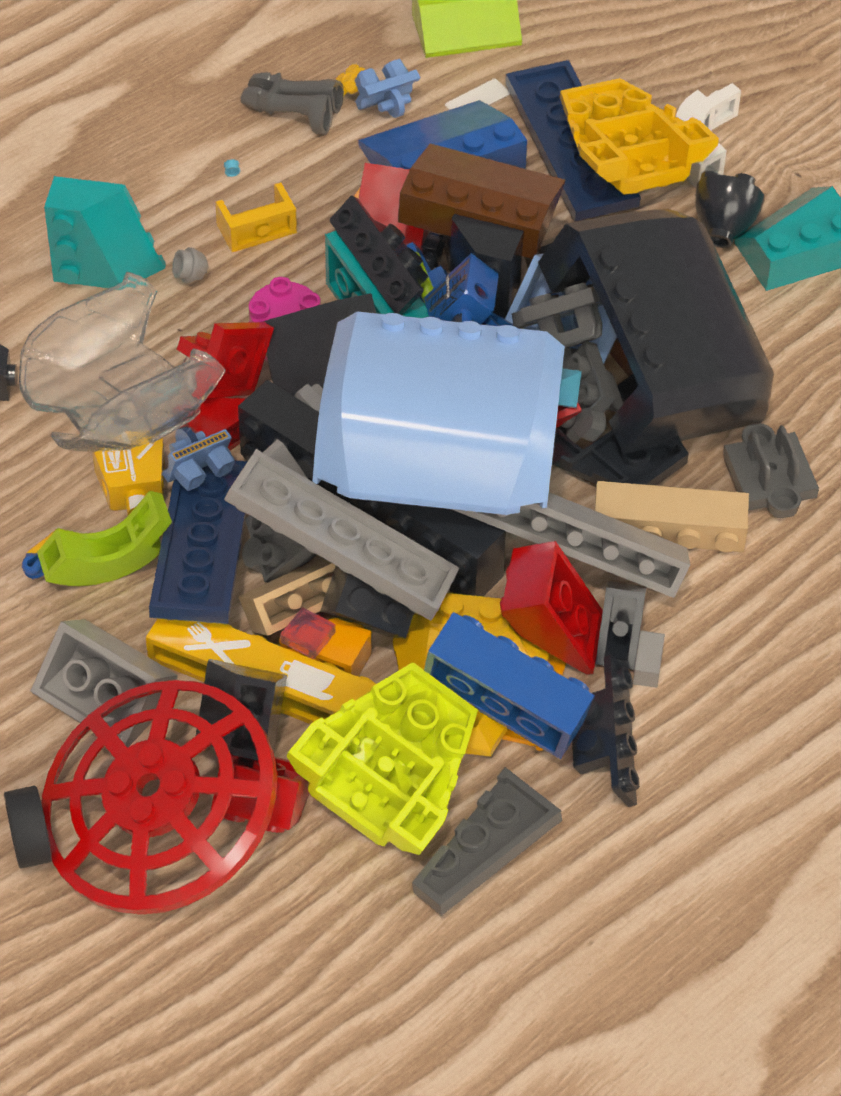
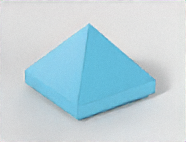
M562 368L558 406L577 408L582 371Z

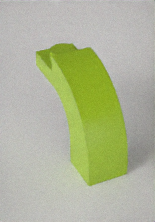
M149 491L122 522L107 530L96 533H78L57 528L37 552L46 582L65 586L97 585L125 577L150 563L160 553L161 541L159 537L172 523L162 493Z

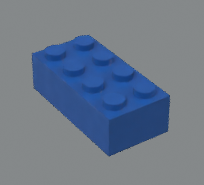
M455 612L452 613L428 650L424 671L470 703L478 711L560 760L585 721L595 697L594 694L589 692L588 686L582 681L573 677L568 679L554 671V667L548 661L537 656L531 658L519 651L517 644L504 636L496 637L485 631L483 625L475 618L468 615H463L462 617Z

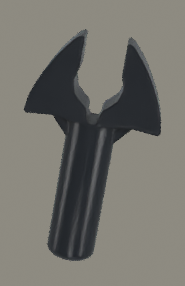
M432 232L428 234L422 245L423 256L431 271L434 267H439L445 244L442 241L444 235Z

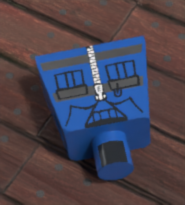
M471 253L424 297L429 317H435L443 321H474L482 324L494 311L498 273Z

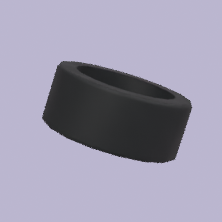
M34 785L4 792L7 816L19 868L22 869L51 862L52 855L37 786Z

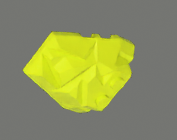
M412 662L374 685L367 694L355 701L352 698L342 704L339 711L325 719L321 717L311 723L290 749L286 757L297 774L308 781V791L312 797L374 843L385 847L391 842L401 851L420 855L445 822L448 813L447 806L451 793L456 786L458 769L461 759L465 755L478 709Z

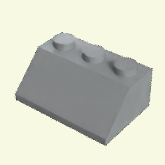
M86 619L61 621L30 692L81 723L103 703L129 689L152 682L177 680L178 675ZM161 693L135 699L115 709L103 719L111 727L116 722L132 714L156 709ZM152 721L134 725L117 736L129 747Z

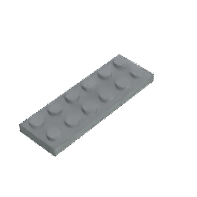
M257 449L224 498L225 501L234 505L239 511L253 516L270 526L275 532L304 546L309 552L318 554L338 566L342 571L352 574L371 585L376 591L388 595L408 607L412 612L420 614L430 621L438 611L459 570V567Z

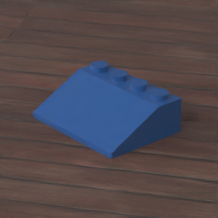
M481 100L358 140L359 147L372 164L410 169L431 143L526 169V137L511 117Z

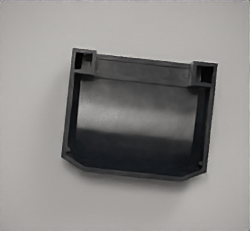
M655 209L627 212L566 223L540 258L538 264L551 293L563 292L565 288L580 283H587L591 278L639 384L609 420L623 454L759 424L765 419L770 404L774 372L704 223L671 209Z

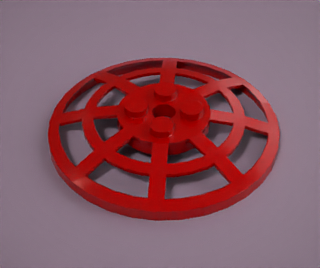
M169 680L152 682L129 689L103 703L70 733L58 750L48 771L42 792L41 804L48 832L52 863L61 877L80 895L98 906L116 912L143 915L164 913L188 906L210 895L229 881L249 860L261 842L271 820L277 794V769L274 752L266 732L250 710L235 697L217 687L196 681ZM179 691H190L205 694L225 704L233 713L211 725L207 720L194 713L173 709ZM161 693L156 709L132 714L116 722L111 727L103 719L115 709L135 699ZM170 720L189 724L200 731L198 735L183 746L165 740ZM152 721L148 740H143L127 747L117 736L134 725ZM242 725H245L250 732L257 750L260 768L259 782L234 779L233 759L223 737ZM91 729L97 736V739L82 757L74 774L73 781L57 784L58 777L67 758L79 741ZM210 745H213L218 757L220 778L200 777L198 767L192 759ZM105 746L115 759L109 766L104 778L85 779L93 760ZM160 780L159 788L154 794L143 796V788L148 782ZM101 795L106 813L88 829L82 812V796ZM199 795H217L209 815L197 829L188 819V816L195 808ZM232 796L255 798V807L244 832L234 847L222 858L207 840L223 820ZM70 798L71 820L80 840L64 859L57 848L52 833L51 809L52 801ZM117 825L124 832L132 835L131 856L113 852L99 842ZM175 829L184 839L182 843L167 851L148 855L149 837L160 836ZM90 852L108 865L130 870L129 896L99 889L83 880L75 871ZM193 852L209 868V871L201 877L180 888L160 894L146 895L147 870L171 865Z

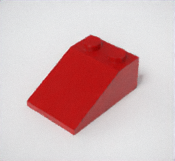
M556 541L513 548L510 565L506 569L507 582L505 592L500 600L502 616L509 621L521 637L586 675L594 674L603 609Z

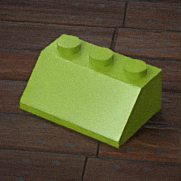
M412 0V16L425 58L522 45L517 0Z

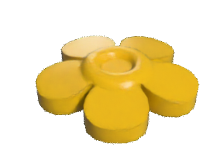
M352 64L346 69L345 73L337 76L336 80L343 83L344 96L347 92L354 94L358 91L355 78L359 72L366 70L365 68Z

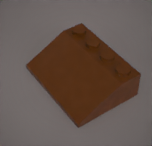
M430 143L410 168L400 191L398 222L451 237L452 217L454 214L523 230L522 256L533 259L534 255L538 254L564 188L565 179Z

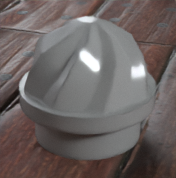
M188 247L175 253L172 264L175 278H180L184 283H191L195 280H201L205 273H207L208 261L200 251Z

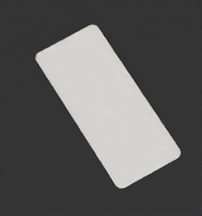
M492 79L445 103V106L450 110L478 100L490 105L510 95V92L497 79Z

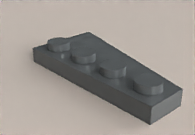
M506 767L497 776L498 782L491 791L486 790L479 798L477 808L467 820L463 819L454 829L455 836L447 846L442 845L412 882L413 893L441 916L562 821V813L558 807Z

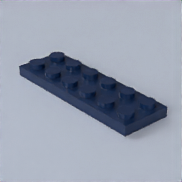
M565 60L506 73L505 84L551 175L565 179L561 195L574 221L640 207L641 196L639 193L624 195L614 185L597 174L578 152L560 100L561 90L582 86L570 61Z
M235 460L232 471L221 477H216L209 466L203 467L202 470L206 474L204 482L199 487L187 491L177 479L173 481L168 507L172 523L163 533L149 604V618L229 623L246 513L239 511L234 505L225 501L224 498L248 461Z

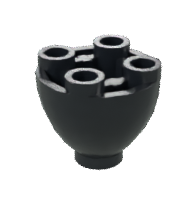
M704 171L697 182L695 191L698 219L704 223L714 246L720 248L731 247L733 240L742 235L755 222L765 201L764 193L755 185V178L745 173H738L733 177L720 175L714 171Z

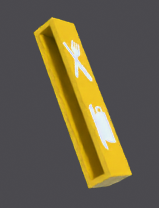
M158 618L146 636L147 656L164 667L202 682L205 681L209 659L286 674L287 679L281 713L308 724L321 717L323 719L339 711L342 704L352 698L354 701L370 692L372 687L376 685L375 682L367 677L355 676L340 670L331 663L319 662L304 656L295 649L283 648L268 642L262 636L247 634L233 628L229 624Z

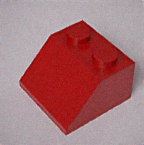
M231 755L235 772L234 779L259 782L260 768L257 760ZM275 757L277 794L272 817L266 830L283 833L285 829L290 830L299 822L310 793L308 791V781L297 774L290 761ZM215 794L213 795L211 809L217 797ZM232 796L224 819L233 822L249 820L253 813L256 799Z

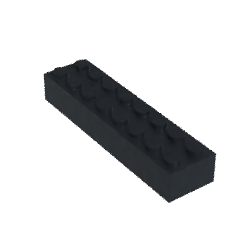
M266 380L238 406L240 454L248 461L256 449L263 453L278 439L284 443L306 477L313 482L319 412L271 381ZM323 480L317 484L459 567L449 588L452 594L484 597L503 578L505 530L452 509L348 498L337 493V486Z

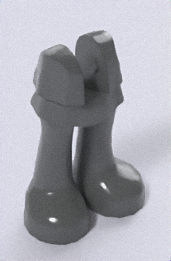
M263 72L252 75L248 81V87L241 94L240 101L251 109L259 112L264 111L270 115L274 112H297L304 114L308 117L314 133L326 135L331 127L332 112L338 113L342 107L344 87L343 83L339 80L290 81L283 79L281 73L271 75L270 72Z

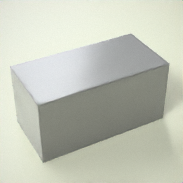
M640 631L633 679L634 685L657 688L665 634Z

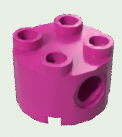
M276 277L271 280L269 285L264 286L253 295L248 306L249 322H262L321 305V299L317 293H314L307 286L291 282L286 277Z

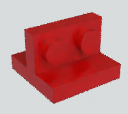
M265 322L214 323L211 334L198 332L196 336H180L177 351L202 364L194 393L203 398L250 396L256 390L274 327Z

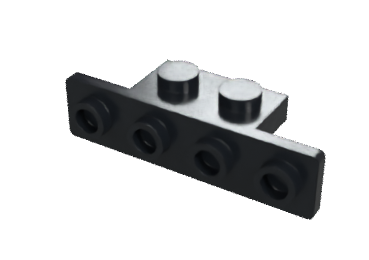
M350 196L330 218V223L394 313L403 315L424 292L421 285L429 276L420 265L423 261L414 250L405 245L403 242L405 236L393 224L386 226L373 220L360 200L355 196Z
M612 655L603 658L605 689L592 693L595 697L586 719L572 740L573 767L580 774H584L610 765L613 792L628 807L637 805L636 790L640 787L639 777L634 766L637 744L632 735V722L635 720V712L630 702L629 689L633 687V681L628 668L621 666Z

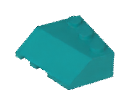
M53 177L44 210L54 282L124 290L165 269L166 262L163 256L158 255L153 247L155 241L151 233L145 232L140 222L141 214L125 184Z
M833 186L812 187L735 238V245L766 291L841 268V197Z

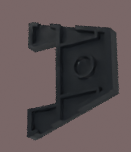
M634 374L617 385L623 404L639 386ZM556 428L552 465L597 484V481L656 486L686 465L689 453L682 442L679 441L623 454L613 430L587 448L582 449Z

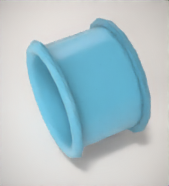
M230 159L224 163L227 176L234 177L240 173L237 160Z

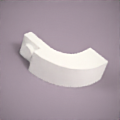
M733 83L721 90L714 91L708 97L697 90L683 101L676 117L683 121L694 117L710 130H713L738 115L741 90ZM718 143V146L704 161L691 164L690 175L686 180L696 188L697 182L704 171H714L723 175L727 150Z

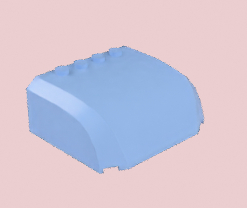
M355 312L337 323L320 403L313 482L318 484L321 480L337 486V493L354 499L502 515L520 513V506L539 503L542 509L547 508L565 346L547 331L519 329L512 325L490 326L481 325L474 321L452 322L443 321L435 317H405L397 313Z

